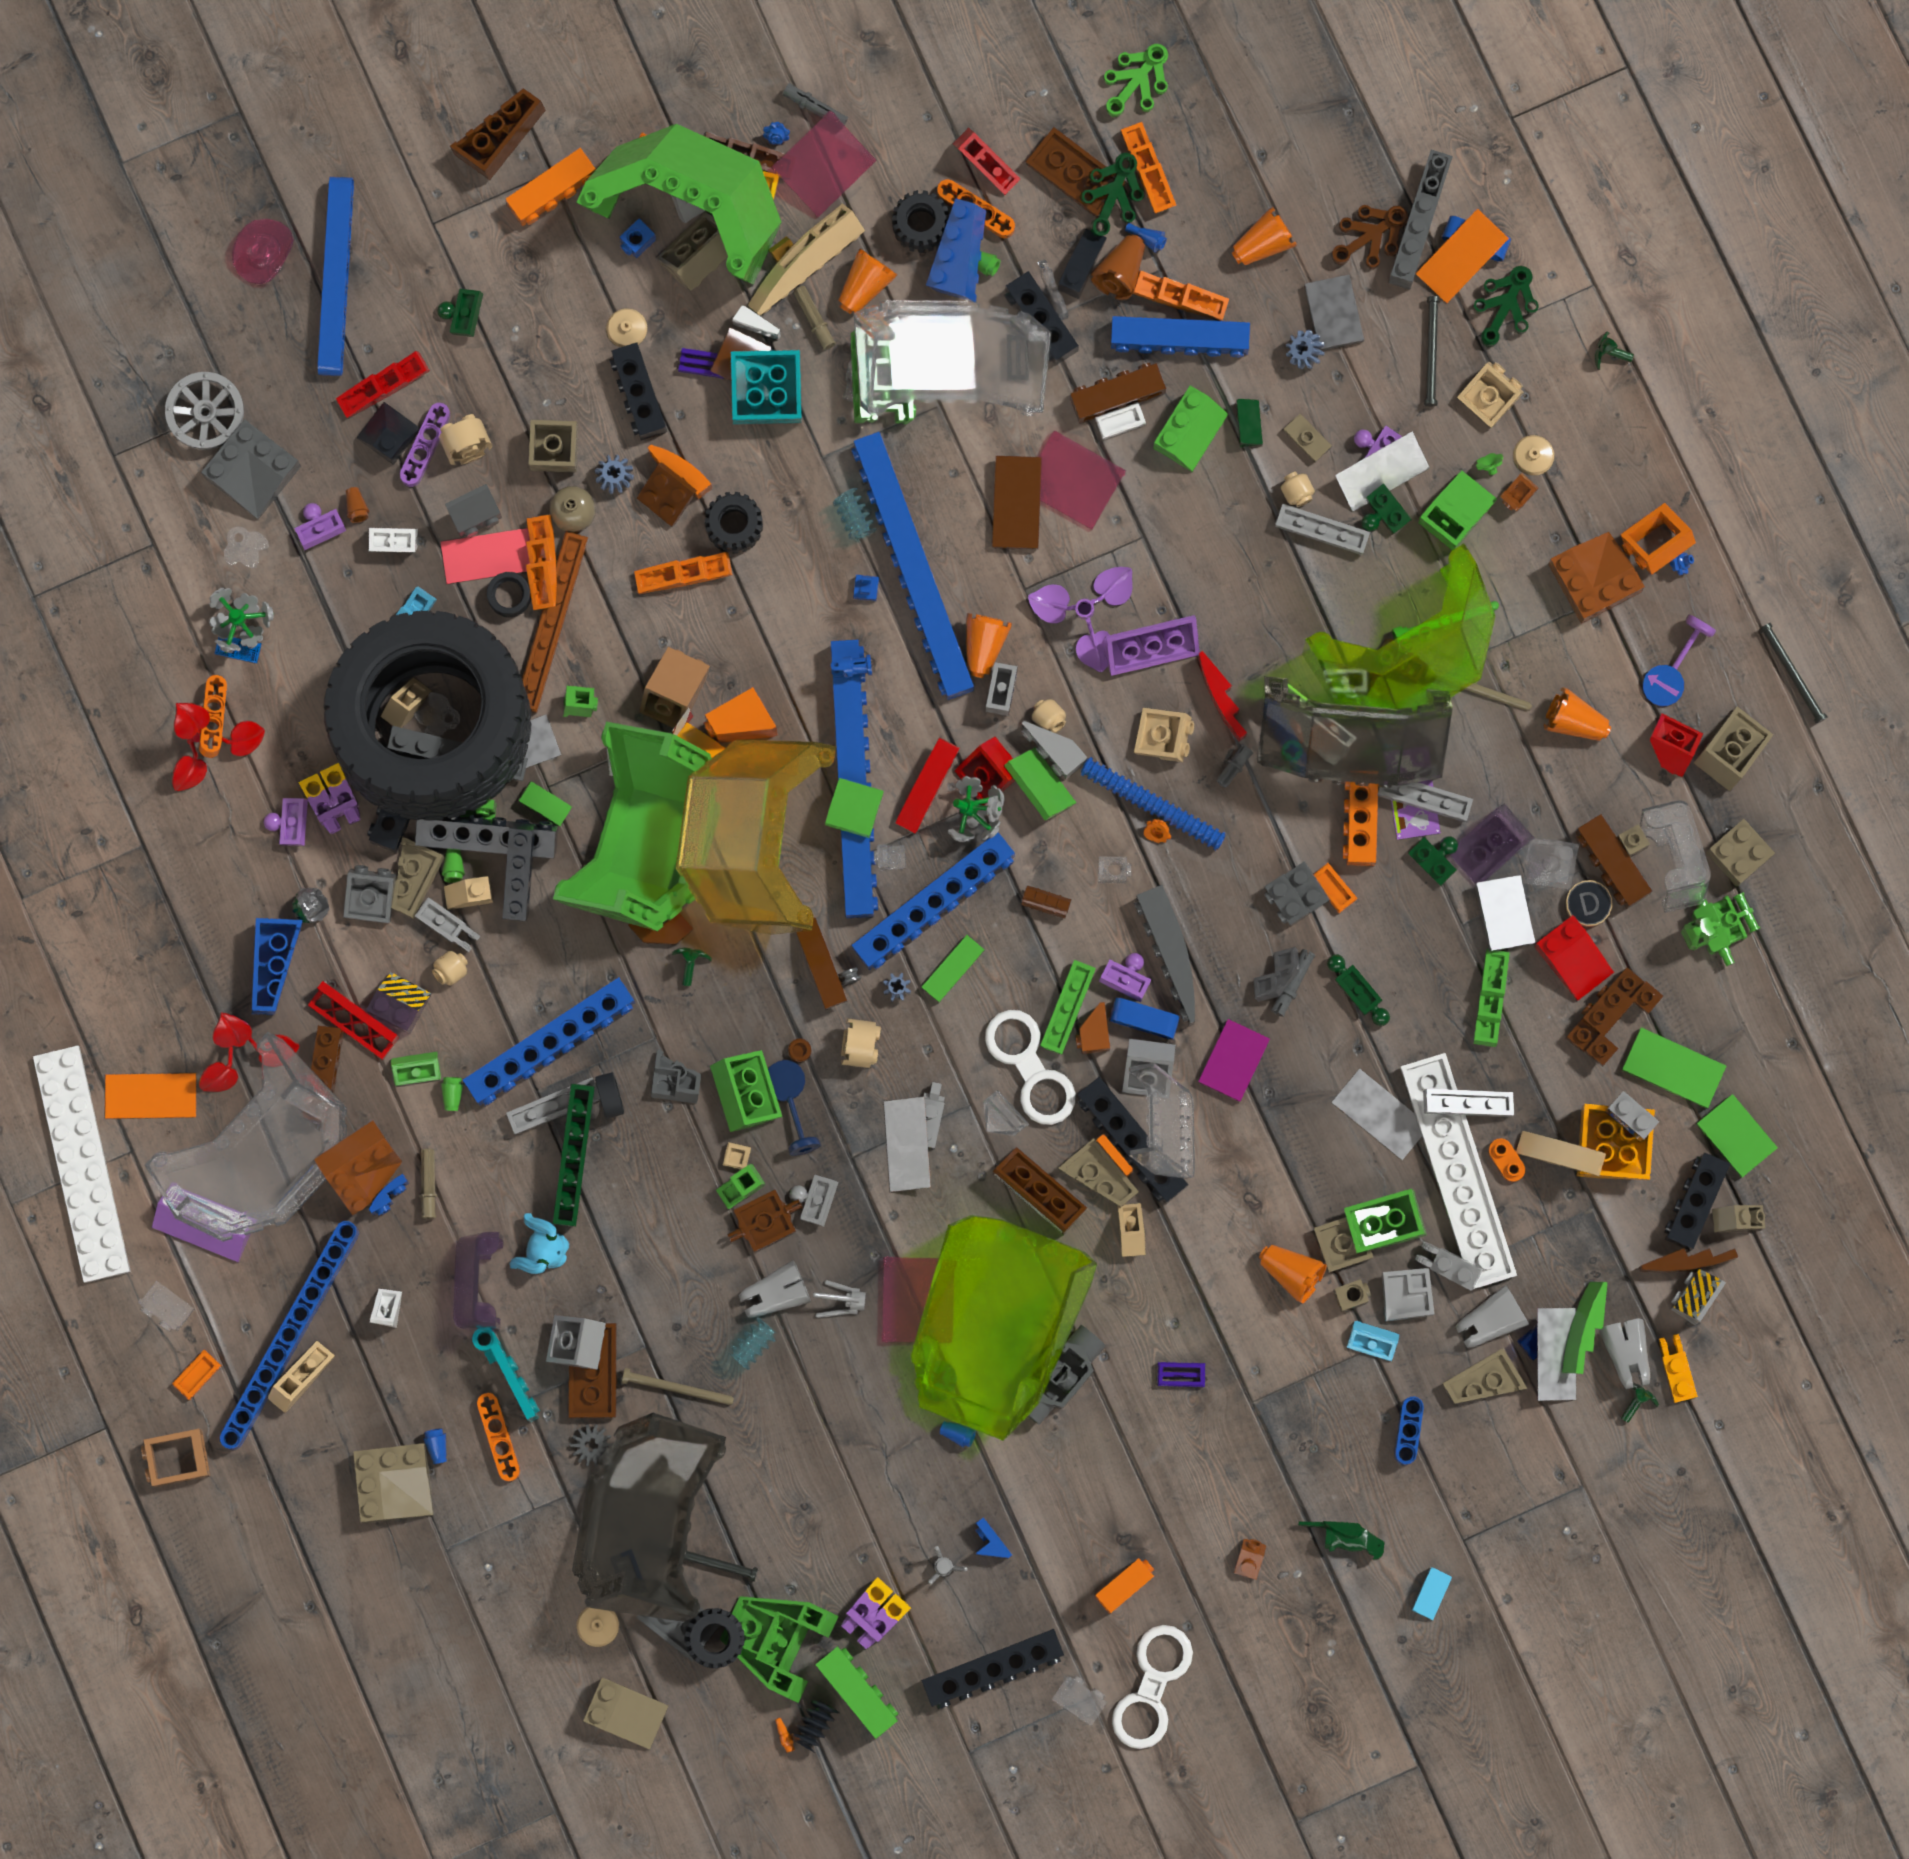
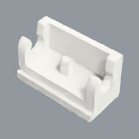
M369 528V551L415 552L417 550L416 537L418 536V529Z

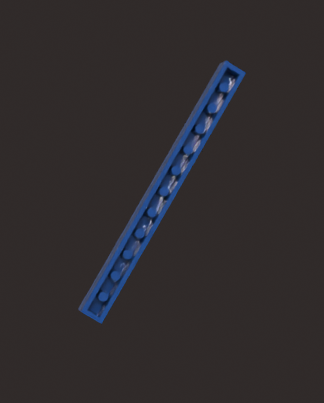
M880 431L854 440L855 448L851 449L855 462L860 461L862 469L859 470L863 483L868 482L870 490L867 491L870 503L876 504L878 511L874 513L878 524H883L886 532L882 533L886 546L891 545L894 553L890 555L895 568L899 566L902 574L898 578L902 589L907 588L909 593L906 600L910 610L914 609L917 618H914L918 632L923 631L925 637L922 640L923 647L926 653H931L933 660L929 662L933 673H938L941 681L937 682L941 695L946 694L947 699L950 700L973 692L974 686Z
M859 640L831 641L832 661L850 656L852 659L863 658L864 646H859ZM865 674L853 675L850 678L833 676L838 780L842 778L871 787V782H866V774L871 773L870 760H865V751H869V737H864V728H868L867 714H863L862 705H867L866 691H861V683L866 682ZM874 828L870 838L841 830L846 919L874 917V911H878V898L873 897L872 888H877L876 874L871 872V865H876L875 851H870V842H874Z

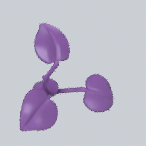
M1115 567L1100 573L1095 579L1094 590L1101 596L1091 601L1081 599L1076 605L1067 606L1070 601L1068 592L1062 586L1054 584L1044 586L1038 591L1029 594L1028 600L1036 615L1048 623L1062 622L1065 619L1066 610H1076L1077 616L1086 620L1090 635H1084L1078 640L1076 645L1077 656L1085 665L1098 672H1103L1108 667L1102 641L1105 636L1110 634L1106 631H1099L1094 634L1090 618L1094 615L1093 605L1104 598L1112 606L1122 605L1128 601L1133 589L1132 569L1128 567Z

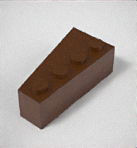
M523 88L501 105L497 112L483 119L484 122L474 130H469L460 141H455L450 145V148L456 157L488 180H491L546 109L541 100Z

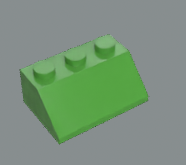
M1190 385L1155 440L1153 449L1193 472L1227 418L1228 413L1209 396Z
M762 1050L724 1058L710 1065L730 1132L747 1129L782 1117Z

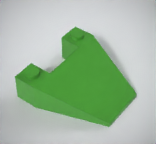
M740 1596L732 1612L744 1630L745 1642L742 1652L737 1658L768 1689L799 1703L808 1681L790 1673L789 1670L808 1629L829 1638L839 1616L809 1602ZM724 1629L720 1638L725 1645L728 1643L726 1629Z

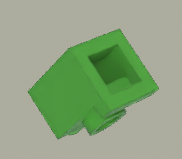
M566 686L563 717H568V715L591 717L592 711H597L598 697H594V688Z

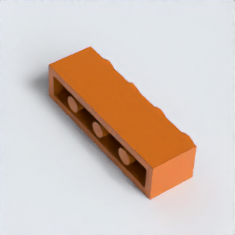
M579 148L505 199L507 206L522 226L526 224L531 225L539 219L540 214L555 209L559 201L574 196L577 192L576 190L585 185V182L595 172L596 168L583 150Z

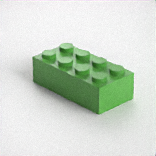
M837 1646L820 1660L816 1666L874 1738L877 1739L898 1722L896 1716L899 1714L890 1703L888 1705L884 1704L881 1700L884 1695L875 1684L871 1687L866 1682V1679L869 1677L860 1666L857 1668L853 1666L851 1661L854 1658L844 1647L841 1650Z

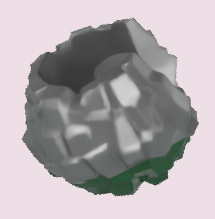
M302 888L296 894L292 903L295 916L298 920H303L302 922L304 923L322 921L330 909L327 898L318 888Z

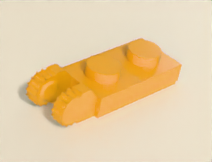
M1679 1334L1673 1335V1343L1677 1354L1669 1355L1667 1341L1665 1338L1659 1339L1663 1356L1661 1359L1674 1403L1698 1397Z

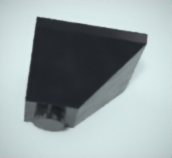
M383 402L357 436V439L394 465L419 433L420 427Z

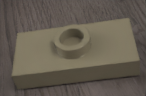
M1301 414L1283 429L1314 463L1332 448V445Z

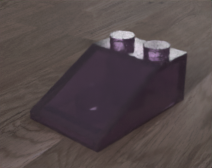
M1504 803L1458 843L1457 851L1450 856L1476 884L1487 881L1535 837Z

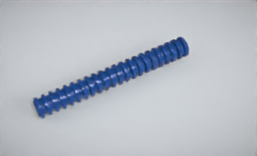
M1091 757L1087 759L1081 770L1082 776L1086 775L1087 779H1093L1094 783L1099 782L1101 787L1106 786V790H1113L1112 793H1118L1119 797L1124 796L1126 801L1131 800V804H1138V808L1143 807L1144 811H1150L1151 815L1156 814V818H1163L1164 822H1170V826L1175 825V828L1182 829L1183 833L1188 832V836H1195V840L1200 839L1202 844L1205 842L1208 847H1214L1213 850L1216 851L1221 846L1226 837L1225 832L1220 833L1218 828L1215 830L1212 825H1206L1207 822L1204 821L1202 823L1200 818H1193L1194 815H1188L1186 810L1183 812L1181 811L1182 808H1176L1175 804L1172 803L1170 805L1168 800L1163 801L1161 796L1158 798L1155 793H1149L1150 790L1147 789L1145 791L1143 786L1138 787L1136 782L1131 783V779L1126 780L1124 779L1125 776H1119L1118 772L1113 773L1111 768H1105L1106 765H1099V761L1094 762Z

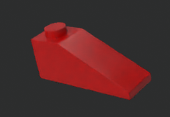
M969 127L953 143L1004 195L1020 180Z

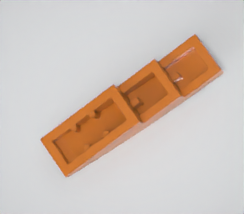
M1140 122L1121 129L1120 132L1128 152L1134 155L1137 160L1136 172L1154 213L1156 214L1176 206L1161 163L1157 159L1143 123Z
M1141 270L1138 273L1133 294L1220 321L1224 318L1229 299L1189 283L1182 284L1166 277L1159 278Z
M551 515L527 518L530 541H527L526 544L530 564L526 565L533 610L555 607L557 588L556 555Z
M727 552L707 557L699 556L683 561L675 560L634 571L639 594L688 586L733 575L729 553Z

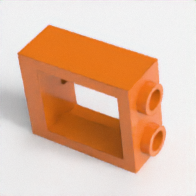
M1663 503L1620 534L1624 543L1621 546L1628 556L1633 555L1637 565L1642 570L1646 569L1651 575L1696 543L1692 530L1666 503ZM1664 523L1676 536L1648 555L1637 542Z
M1138 1558L1098 1592L1095 1598L1111 1614L1154 1577L1152 1574L1154 1568L1146 1559L1141 1561Z

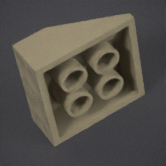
M424 1443L353 1451L361 1523L434 1515L427 1447Z

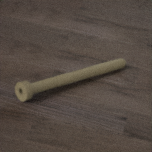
M1428 664L1424 679L1427 681L1432 678L1525 711H1530L1532 707L1530 702L1434 669V665Z
M626 1367L622 1378V1384L627 1385L629 1381L727 1405L733 1404L734 1400L730 1395L631 1373V1369Z

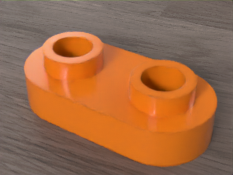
M1503 1138L1494 1140L1488 1149L1490 1158L1505 1180L1509 1182L1519 1181L1525 1174V1166L1508 1140ZM1498 1146H1503L1505 1148L1504 1154H1499L1497 1152ZM1510 1166H1516L1518 1172L1512 1174L1509 1170Z

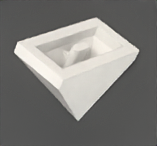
M378 1289L370 1322L397 1328L402 1292Z

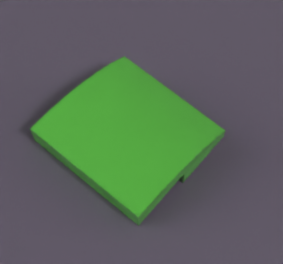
M839 778L825 825L870 838L884 791Z

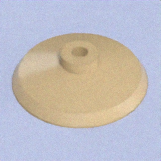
M620 309L614 312L608 319L606 325L607 336L618 347H624L636 342L639 345L647 334L646 320L641 313L634 309Z
M1530 435L1522 438L1516 444L1513 451V459L1517 468L1523 473L1533 476L1540 475L1548 471L1552 466L1554 450L1545 438Z
M602 1604L588 1606L580 1613L577 1620L578 1635L586 1644L594 1647H602L611 1643L619 1630L617 1615L611 1608Z

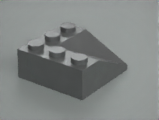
M244 419L201 473L211 484L255 518L259 519L301 468V465L296 458Z

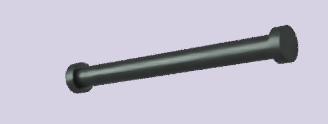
M1438 296L1427 297V303H1429L1427 392L1424 406L1429 407L1438 405V400L1435 399L1438 304L1441 299Z
M1771 622L1759 629L1760 633H1764L1809 707L1815 717V724L1825 720L1828 716L1826 713H1822L1772 630L1773 625Z
M649 1538L645 1552L650 1553L654 1551L750 1578V1581L755 1582L758 1568L756 1567L751 1569L654 1542V1539Z

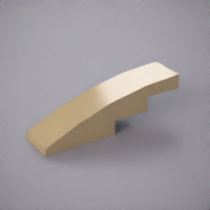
M1522 1131L1516 1150L1517 1154L1596 1176L1600 1175L1606 1156L1605 1153L1526 1131Z

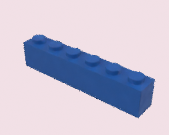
M1112 316L1111 349H1115L1117 352H1129V349L1138 350L1139 353H1152V350L1168 355L1175 354L1176 351L1184 352L1185 355L1190 356L1198 355V353H1207L1208 356L1212 357L1230 354L1231 357L1241 358L1244 355H1248L1250 322Z

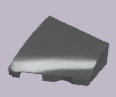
M657 1050L651 1098L697 1104L701 1074L693 1069H687L678 1060L675 1062L663 1055V1051Z

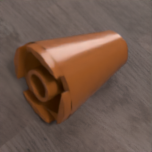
M1128 235L1107 255L1091 274L1093 276L1091 281L1097 289L1106 295H1109L1110 292L1115 294V299L1127 300L1132 296L1145 250L1143 240L1137 235Z

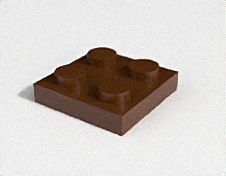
M661 462L657 465L636 499L672 527L677 523L697 490Z

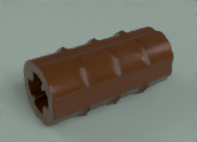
M1027 885L1021 905L1065 919L1072 899Z

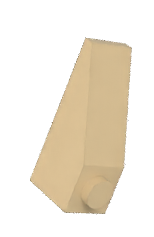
M316 1341L272 1387L267 1399L286 1413L310 1387L335 1355Z

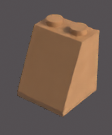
M668 647L645 687L639 712L675 728L687 709L692 710L707 679L710 666L699 659L685 655L680 650Z

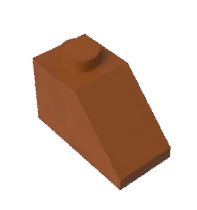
M1105 1002L1098 1004L1080 1027L1079 1035H1075L1077 1049L1081 1048L1082 1054L1110 1051Z

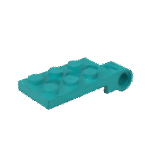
M487 1327L478 1328L472 1336L474 1346L484 1352L490 1364L498 1362L526 1419L529 1422L535 1421L539 1418L537 1413L540 1412V1409L535 1399L529 1398L526 1394L529 1388L522 1376L518 1378L515 1371L519 1370L515 1360L511 1355L507 1357L494 1331ZM484 1333H488L491 1336V1342L487 1346L479 1344V1337Z

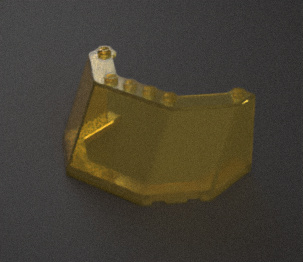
M734 740L722 752L717 753L699 770L694 771L688 776L676 870L680 876L685 878L690 892L697 903H700L706 911L705 915L710 923L768 935L812 930L813 912L799 900L779 868L788 792L817 769L829 767L834 761L836 746L818 742Z

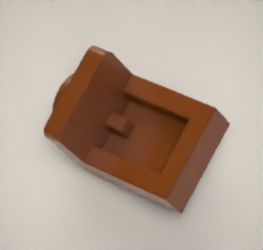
M1521 473L1507 490L1500 495L1503 499L1502 503L1508 509L1518 511L1528 502L1539 487Z
M1244 1539L1234 1573L1257 1580L1266 1545L1258 1540Z

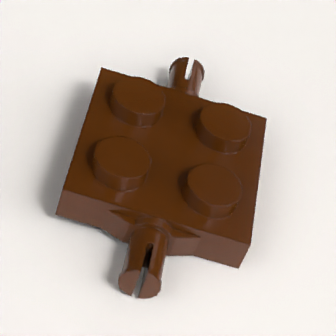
M773 1190L734 1209L733 1211L739 1221V1229L727 1235L731 1243L744 1237L750 1243L755 1253L795 1233L796 1230L791 1222L790 1213L803 1207L799 1199L785 1205L780 1200L776 1190Z

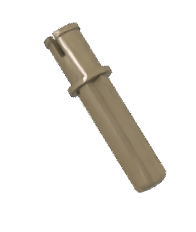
M800 286L796 288L794 295L812 327L811 332L816 334L823 350L832 348L836 345V342L827 328L828 323L822 319L806 287Z
M426 1148L421 1150V1194L419 1195V1198H421V1218L434 1219L436 1218L435 1198L438 1197L435 1194L434 1149Z

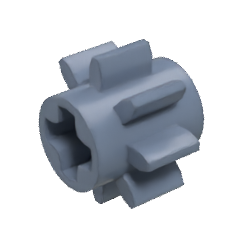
M891 973V980L883 982L889 988L884 991V995L890 993L892 995V1002L895 1000V997H900V1000L904 1001L903 995L905 993L911 994V991L906 988L911 981H904L903 973L899 977H894ZM897 982H900L903 990H898L896 993L891 985H896Z

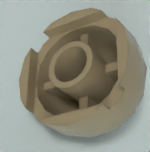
M567 486L560 489L554 494L550 502L552 520L559 529L565 532L578 533L589 527L595 518L596 507L592 496L578 486Z

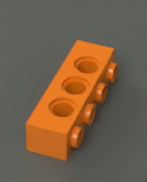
M1350 770L1349 776H1345V790H1349V799H1344V813H1348V822H1344L1343 836H1347V845H1343V859H1347V865L1375 866L1379 771ZM1363 790L1366 792L1367 798L1362 801L1358 800L1355 797V792ZM1356 813H1363L1367 821L1357 823L1354 815ZM1355 836H1363L1366 844L1364 846H1357L1353 838Z

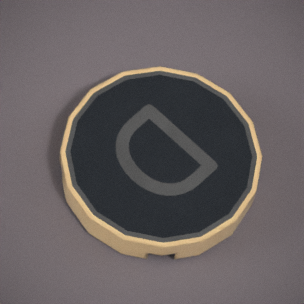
M1593 880L1575 884L1566 898V911L1569 917L1574 915L1584 927H1594L1603 923L1610 915L1612 909V897L1608 889L1601 883Z

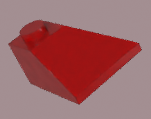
M1662 713L1650 738L1661 767L1671 774L1683 777L1703 733Z

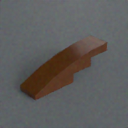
M709 132L704 133L705 137L759 161L763 171L779 174V178L790 179L796 157L755 143L748 144L731 137L726 139Z
M816 918L794 925L825 1009L827 1010L847 1002Z
M1685 1248L1643 1264L1638 1268L1640 1272H1685L1713 1267L1738 1258V1254L1734 1248L1713 1257L1709 1248L1688 1257Z

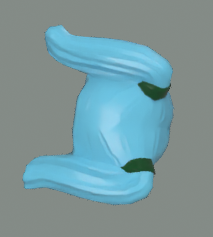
M531 1213L524 1214V1223L534 1230V1233L528 1241L527 1256L511 1259L510 1268H518L531 1274H540L547 1267L557 1268L562 1266L567 1259L568 1240L563 1235L557 1233L556 1227L550 1222L534 1218Z

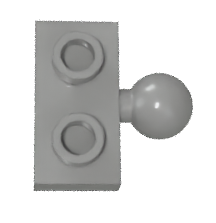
M814 1175L809 1193L803 1186H794L789 1193L791 1201L799 1199L801 1204L805 1202L800 1219L824 1227L839 1182Z

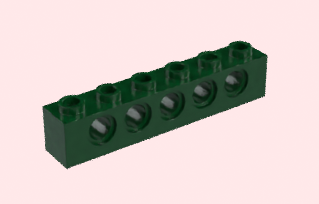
M571 1083L553 1224L575 1227L577 1224L594 1086Z

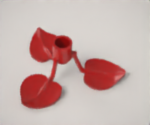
M176 703L174 732L179 738L188 739L187 743L191 747L193 757L183 756L176 763L172 775V786L175 791H183L198 785L204 779L207 772L206 763L202 759H197L198 753L194 742H200L201 729L209 724L210 715L204 707L192 703ZM243 721L232 729L231 739L222 737V742L231 744L230 752L233 755L245 756L252 753L260 745L265 730L256 722Z
M221 1012L212 1038L216 1045L228 1048V1063L225 1066L223 1063L216 1062L208 1066L201 1075L199 1087L206 1092H221L232 1088L236 1084L238 1073L235 1069L231 1068L233 1046L241 1047L248 1040L260 1052L258 1056L259 1061L265 1065L274 1066L290 1060L297 1053L299 1044L287 1036L272 1035L266 1038L262 1043V1047H260L251 1036L252 1029L248 1023L236 1016Z

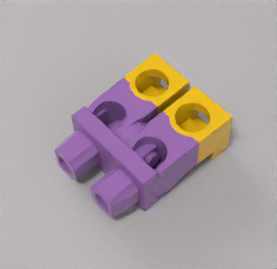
M339 763L320 772L330 794L327 793L317 773L298 782L320 824L324 825L330 834L341 830L337 818L343 815L346 816L350 825L361 820L357 809L359 805Z
M879 1577L874 1580L847 1612L848 1616L841 1625L849 1634L860 1625L865 1632L857 1641L865 1649L869 1648L876 1641L879 1642L911 1609L902 1598L894 1594L883 1608L879 1610L878 1608L894 1592Z

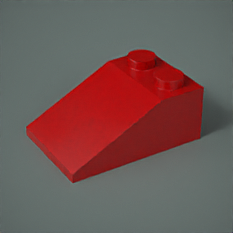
M1574 915L1534 946L1577 1001L1614 973L1587 931Z

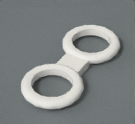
M1007 1010L998 1013L990 1020L986 1029L985 1042L988 1051L996 1060L1005 1064H1013L1017 1067L1025 1081L1021 1089L1020 1102L1024 1112L1031 1120L1046 1125L1062 1122L1071 1114L1075 1106L1076 1093L1072 1082L1060 1072L1045 1070L1036 1054L1040 1045V1031L1037 1023L1030 1015L1020 1010ZM1010 1019L1023 1022L1031 1033V1042L1028 1048L1017 1055H1008L1002 1052L996 1046L994 1040L997 1027L1002 1022ZM1045 1079L1060 1083L1066 1092V1103L1063 1109L1053 1115H1043L1037 1112L1030 1102V1092L1033 1086Z
M1156 1626L1143 1634L1138 1643L1136 1653L1138 1664L1145 1673L1138 1692L1125 1696L1113 1710L1112 1725L1114 1733L1122 1743L1131 1748L1144 1749L1152 1747L1163 1738L1167 1731L1169 1719L1166 1708L1160 1700L1166 1683L1181 1677L1191 1665L1193 1655L1191 1642L1184 1632L1174 1626ZM1163 1634L1176 1638L1183 1649V1658L1180 1665L1169 1672L1155 1670L1148 1663L1146 1657V1650L1150 1641L1156 1636ZM1139 1701L1153 1706L1159 1718L1158 1728L1155 1733L1141 1740L1127 1735L1121 1722L1122 1714L1126 1707Z

